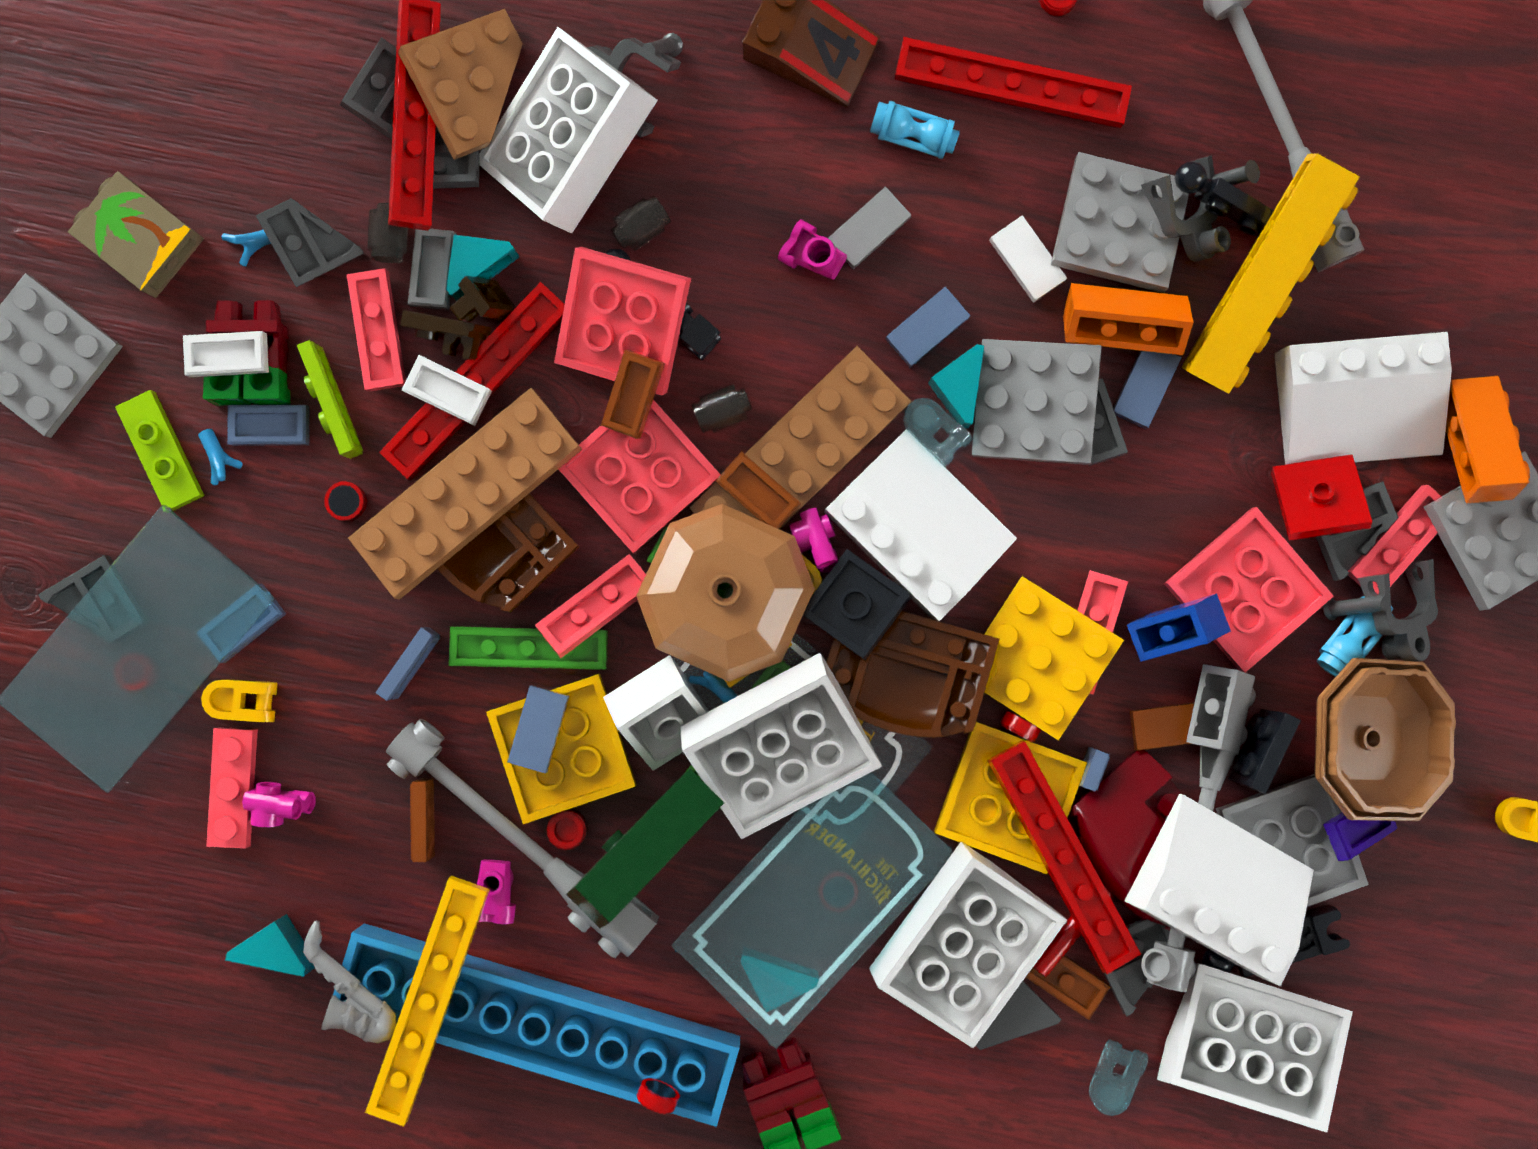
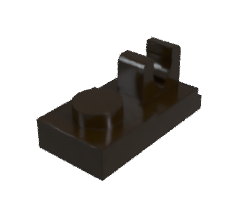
M465 276L458 284L464 295L450 307L459 321L466 319L467 322L472 321L479 314L481 317L504 321L516 308L496 280Z
M403 310L400 326L415 328V337L438 341L439 333L445 334L442 348L443 354L456 356L457 347L462 343L464 346L463 358L470 360L477 358L480 339L486 340V335L491 333V327Z

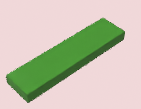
M450 627L449 666L606 670L608 630H598L560 659L537 629Z

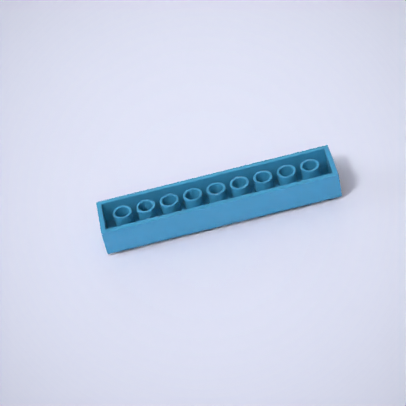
M364 923L352 932L342 966L359 979L360 984L381 1001L385 1000L396 1013L398 1022L426 942ZM467 954L436 1043L638 1104L641 1103L636 1095L642 1080L646 1078L657 1079L671 1085L680 1094L672 1114L717 1127L740 1049V1036ZM334 990L333 995L343 1002L347 1000L345 994H339Z

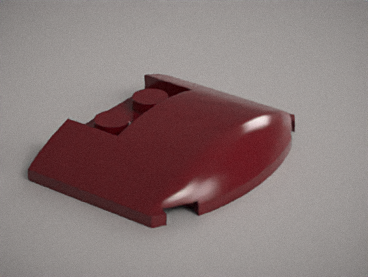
M1135 750L1101 780L1096 792L1089 790L1072 805L1071 815H1078L1081 835L1078 839L1103 885L1132 913L1141 919H1148L1151 922L1165 926L1163 929L1170 931L1171 927L1125 902L1179 794H1182L1171 781L1173 777L1145 750Z

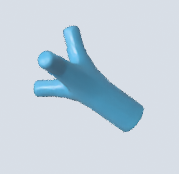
M264 230L239 235L222 234L223 241L240 244L244 247L239 264L242 266H247L250 257L258 249L271 244Z
M206 429L198 434L210 461V483L212 485H218L219 481H225V465L237 469L242 468L243 463L241 461L231 458L224 452L213 429Z
M706 671L703 672L704 677H689L690 683L708 688L723 703L738 696L729 688L724 679Z

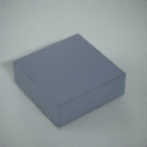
M1088 747L1083 760L1087 762L1080 781V786L1094 792L1098 790L1110 759L1109 754Z

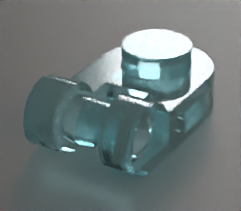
M916 399L909 404L904 412L903 421L905 428L944 467L954 459L953 454L961 446L965 448L973 440L972 435L932 399ZM941 427L950 435L942 444L933 437Z
M1111 1039L1106 1042L1089 1087L1090 1100L1098 1111L1104 1115L1115 1116L1127 1109L1140 1076L1146 1070L1148 1064L1147 1053L1137 1049L1133 1050V1052L1122 1048L1121 1043ZM1117 1063L1126 1066L1123 1076L1112 1072Z

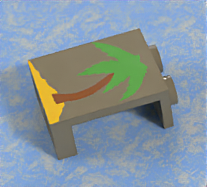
M118 171L113 177L107 178L100 185L98 195L88 207L78 212L73 221L74 225L68 231L69 234L138 289L154 298L158 297L205 239Z

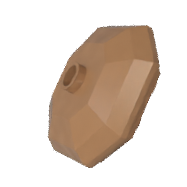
M720 504L669 524L636 596L656 649L730 682L782 662L815 588L795 536L729 506ZM723 583L730 584L733 588V593L728 598H721L717 594L718 587Z
M1352 658L1317 698L1315 778L1348 820L1419 821L1453 782V769L1455 766V703L1424 662Z

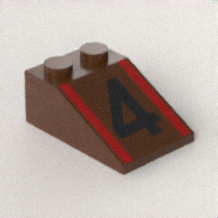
M762 0L742 42L743 59L848 108L881 36L829 0Z

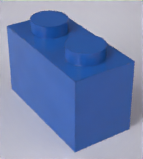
M1217 594L1156 611L1127 624L1140 662L1210 643L1231 631Z

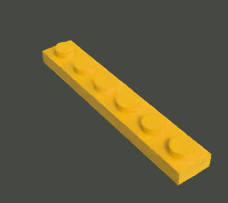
M454 876L448 878L365 1113L403 1127L408 1122L490 889Z

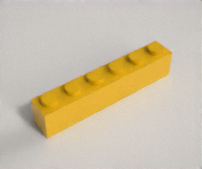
M1318 153L1307 154L1183 363V369L1228 394L1233 387L1239 388L1248 375L1249 367L1246 365L1253 353H1260L1270 338L1271 333L1267 330L1275 317L1281 318L1287 311L1292 301V297L1289 294L1297 281L1303 282L1310 273L1314 261L1310 259L1319 245L1323 247L1334 233L1336 225L1332 222L1340 209H1347L1358 192L1355 184L1360 176Z

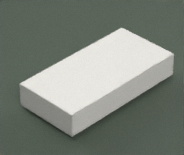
M1023 215L989 239L1033 303L1066 281L1067 277L1060 267L1051 265L1052 256Z
M263 331L183 335L185 376L205 377L269 373L267 333Z
M418 355L402 388L403 392L473 426L476 425L492 392L489 388Z

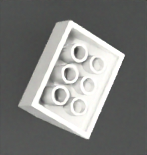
M557 27L497 124L490 145L481 150L479 165L543 221L572 234L658 100L590 49Z
M1448 332L1289 345L1274 353L1285 465L1351 454L1355 463L1443 455L1452 374Z
M907 429L824 511L897 585L912 595L911 599L935 621H940L1017 539Z
M821 653L680 726L682 751L702 781L724 802L720 808L741 839L882 767L842 688Z
M1179 794L1125 902L1254 975L1281 986L1299 950L1314 870L1189 797Z
M960 842L869 969L879 989L974 1048L1064 926L1067 919L993 862L963 842Z
M1197 963L1196 974L1189 981L1187 992L1183 996L1167 1036L1157 1080L1327 1132L1353 1011Z

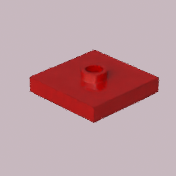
M1352 454L1272 467L1271 475L1289 541L1371 528L1373 521Z

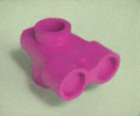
M800 219L794 226L789 240L782 246L778 260L793 269L799 265L834 280L844 265L847 254L836 248L828 238L817 235L816 227ZM821 256H829L825 262L818 263Z
M811 508L800 513L802 520L789 524L790 530L796 538L801 553L811 550L816 567L820 569L821 573H829L839 560L829 538L836 536L828 514L821 516L817 508Z
M260 782L256 784V788L244 793L242 804L244 810L251 811V825L257 827H276L284 823V818L296 820L300 817L301 813L310 814L315 807L316 797L313 792L281 790V784L277 782Z
M490 859L481 860L477 885L488 888L490 891L479 922L514 923L516 904L511 903V885L514 878L511 862ZM488 876H494L498 879V889H493L488 885L486 880Z

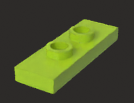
M310 340L298 344V350L308 373L307 376H304V382L310 395L313 398H318L322 408V412L318 413V417L324 431L327 434H332L340 455L351 459L363 454L362 446L323 348Z
M149 390L115 406L164 512L170 513L204 497L205 495L156 392Z

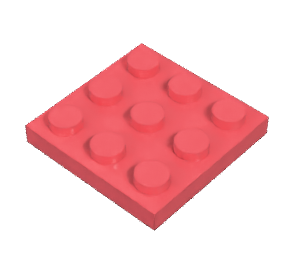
M575 248L554 363L615 381L624 351L630 350L665 363L655 394L661 396L666 394L691 278L588 248Z
M654 399L641 438L635 439L604 426H599L579 444L582 450L558 469L633 554H636L709 489L721 475Z
M1257 507L1247 511L1164 583L1181 604L1213 594L1218 595L1231 631L1213 641L1239 671L1245 673L1334 597Z

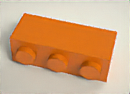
M1075 283L1070 285L1063 314L1065 341L1067 343L1101 345L1103 347L1184 355L1194 323L1188 296Z
M1499 376L1454 379L1450 383L1446 432L1466 504L1514 500L1529 483V465L1522 458L1519 447V431L1512 423L1508 410L1509 396L1502 389Z

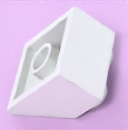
M670 655L603 697L617 729L653 771L683 752L680 726L709 712L686 675Z

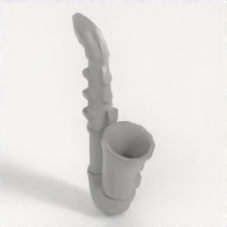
M314 921L306 936L303 953L308 961L313 963L317 973H322L328 982L335 984L334 989L339 994H345L347 1000L343 1002L335 995L332 996L321 1029H342L363 1039L365 1042L381 1043L389 1040L393 1036L397 1025L396 1013L385 1000L381 1001L361 985L359 979L321 949L322 933L320 922Z

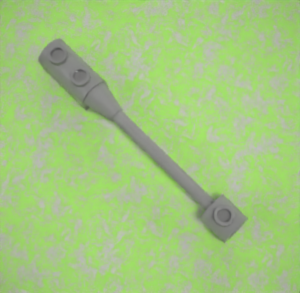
M1203 0L1205 11L1214 17L1215 20L1229 18L1290 154L1288 159L1292 177L1294 178L1307 154L1312 153L1307 147H1304L1243 11L1253 0ZM1340 209L1332 222L1336 225V228L1331 238L1323 247L1319 245L1311 257L1318 272L1353 258L1365 250L1359 238V230L1353 224L1347 209Z
M1203 664L1186 742L1200 746L1199 786L1201 791L1198 803L1213 811L1217 792L1221 790L1236 754H1239L1240 745L1247 739L1245 722L1248 708L1254 703L1256 698L1253 688L1255 676L1239 670ZM1171 928L1168 943L1155 941L1154 948L1149 949L1144 954L1141 966L1144 975L1147 977V982L1166 989L1187 992L1189 980L1195 976L1197 967L1194 961L1195 951L1184 947L1185 935Z
M419 719L416 724L413 722L408 724L396 736L386 750V753L392 757L387 763L390 770L403 779H406L410 773L417 778L426 770L544 870L545 876L568 903L567 907L572 910L568 916L569 921L582 932H586L592 927L603 936L598 944L608 955L616 958L622 952L626 957L630 956L657 924L659 916L635 896L609 924L599 928L566 895L584 874L561 859L553 858L441 763L436 757L442 750L440 743L444 740V736L433 725L423 719Z

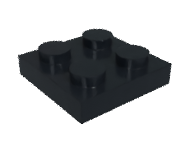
M846 549L810 598L803 616L860 658L866 660L910 601L912 595Z
M1261 709L1259 714H1254L1246 727L1248 737L1242 750H1239V754H1236L1229 769L1231 773L1228 779L1241 786L1266 794L1301 720L1284 712Z

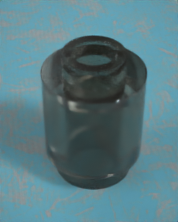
M652 196L648 200L642 198L612 218L616 226L610 230L623 249L629 246L635 252L665 232L664 227L671 223V220L658 199Z
M378 203L376 209L369 210L367 249L371 251V259L374 261L401 263L403 262V254L407 253L408 228L388 225L389 203Z
M734 383L699 397L700 401L692 404L694 414L703 433L710 430L715 433L748 420L746 412L753 409L745 388L737 390Z

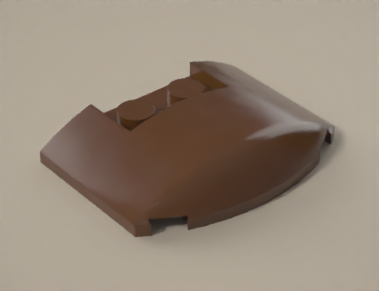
M529 493L441 565L438 571L469 597L511 613L580 546Z
M902 611L866 660H863L834 639L827 665L842 688L856 717L880 729L901 735L942 738L965 731L964 734L974 731L1000 639Z

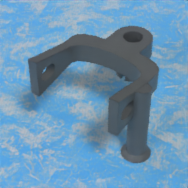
M668 33L663 39L643 43L636 38H627L620 41L613 50L598 45L587 48L621 73L625 64L634 53L641 55L664 71L671 72L680 67L681 61L673 57L681 53L683 43L677 34ZM644 121L636 135L641 138L652 134L655 126Z
M1212 155L1193 160V162L1200 163L1205 168L1207 178L1210 180L1222 178L1231 185H1237L1247 181L1257 183L1260 178L1259 166L1254 160L1247 161L1245 166L1214 174ZM1170 175L1141 184L1160 222L1163 234L1168 238L1181 237L1185 252L1190 260L1197 262L1209 259L1215 253L1225 252L1229 249L1231 238L1228 230L1223 226L1215 229L1212 228L1211 223L1218 216L1208 212L1205 209L1206 204L1200 201L1198 211L1189 219L1181 220L1177 217ZM1156 185L1161 189L1162 198L1157 194Z
M1433 559L1412 562L1405 570L1417 600L1416 608L1408 616L1399 620L1394 618L1391 613L1389 573L1357 578L1365 598L1339 601L1332 598L1323 606L1327 619L1334 621L1338 616L1372 613L1377 632L1381 635H1386L1381 645L1386 659L1395 660L1401 658L1403 661H1424L1430 653V640L1426 626L1431 624L1438 615L1435 599ZM1417 567L1422 569L1423 579L1419 578ZM1373 581L1378 585L1379 594L1374 591Z

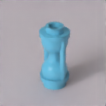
M890 100L888 104L879 101L870 129V133L877 134L879 140H885L933 155L939 159H943L945 152L953 153L960 131L953 129L955 123L953 120H947L896 104ZM912 117L917 118V119H920V120H923V121H926V122H924V123H919V122L915 121ZM907 137H913V138L917 139L920 143L915 142V141H912V140H909V139H906V138H907Z
M1372 613L1347 615L1328 641L1319 650L1321 655L1317 659V663L1325 671L1336 677L1352 658H1365L1382 637L1375 628ZM1352 623L1353 625L1351 631L1347 634H1344V632ZM1371 636L1362 648V643L1364 639Z

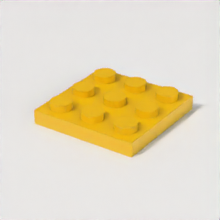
M1022 576L985 632V635L1000 639L985 693L1059 741L1124 640Z
M600 674L550 690L570 697L547 773L507 763L526 698L486 712L523 824L637 786L620 732L603 699L607 693Z
M976 722L974 731L968 735L934 832L943 837L963 842L973 848L1048 874L987 760L1016 743L1025 741L1067 818L1087 762Z

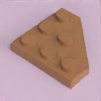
M505 9L402 45L398 51L454 160L484 149L492 141L523 45Z

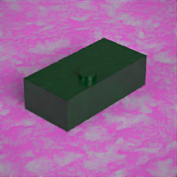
M688 769L625 834L618 829L601 848L607 853L566 895L599 928L606 926L713 816L724 802L691 769Z

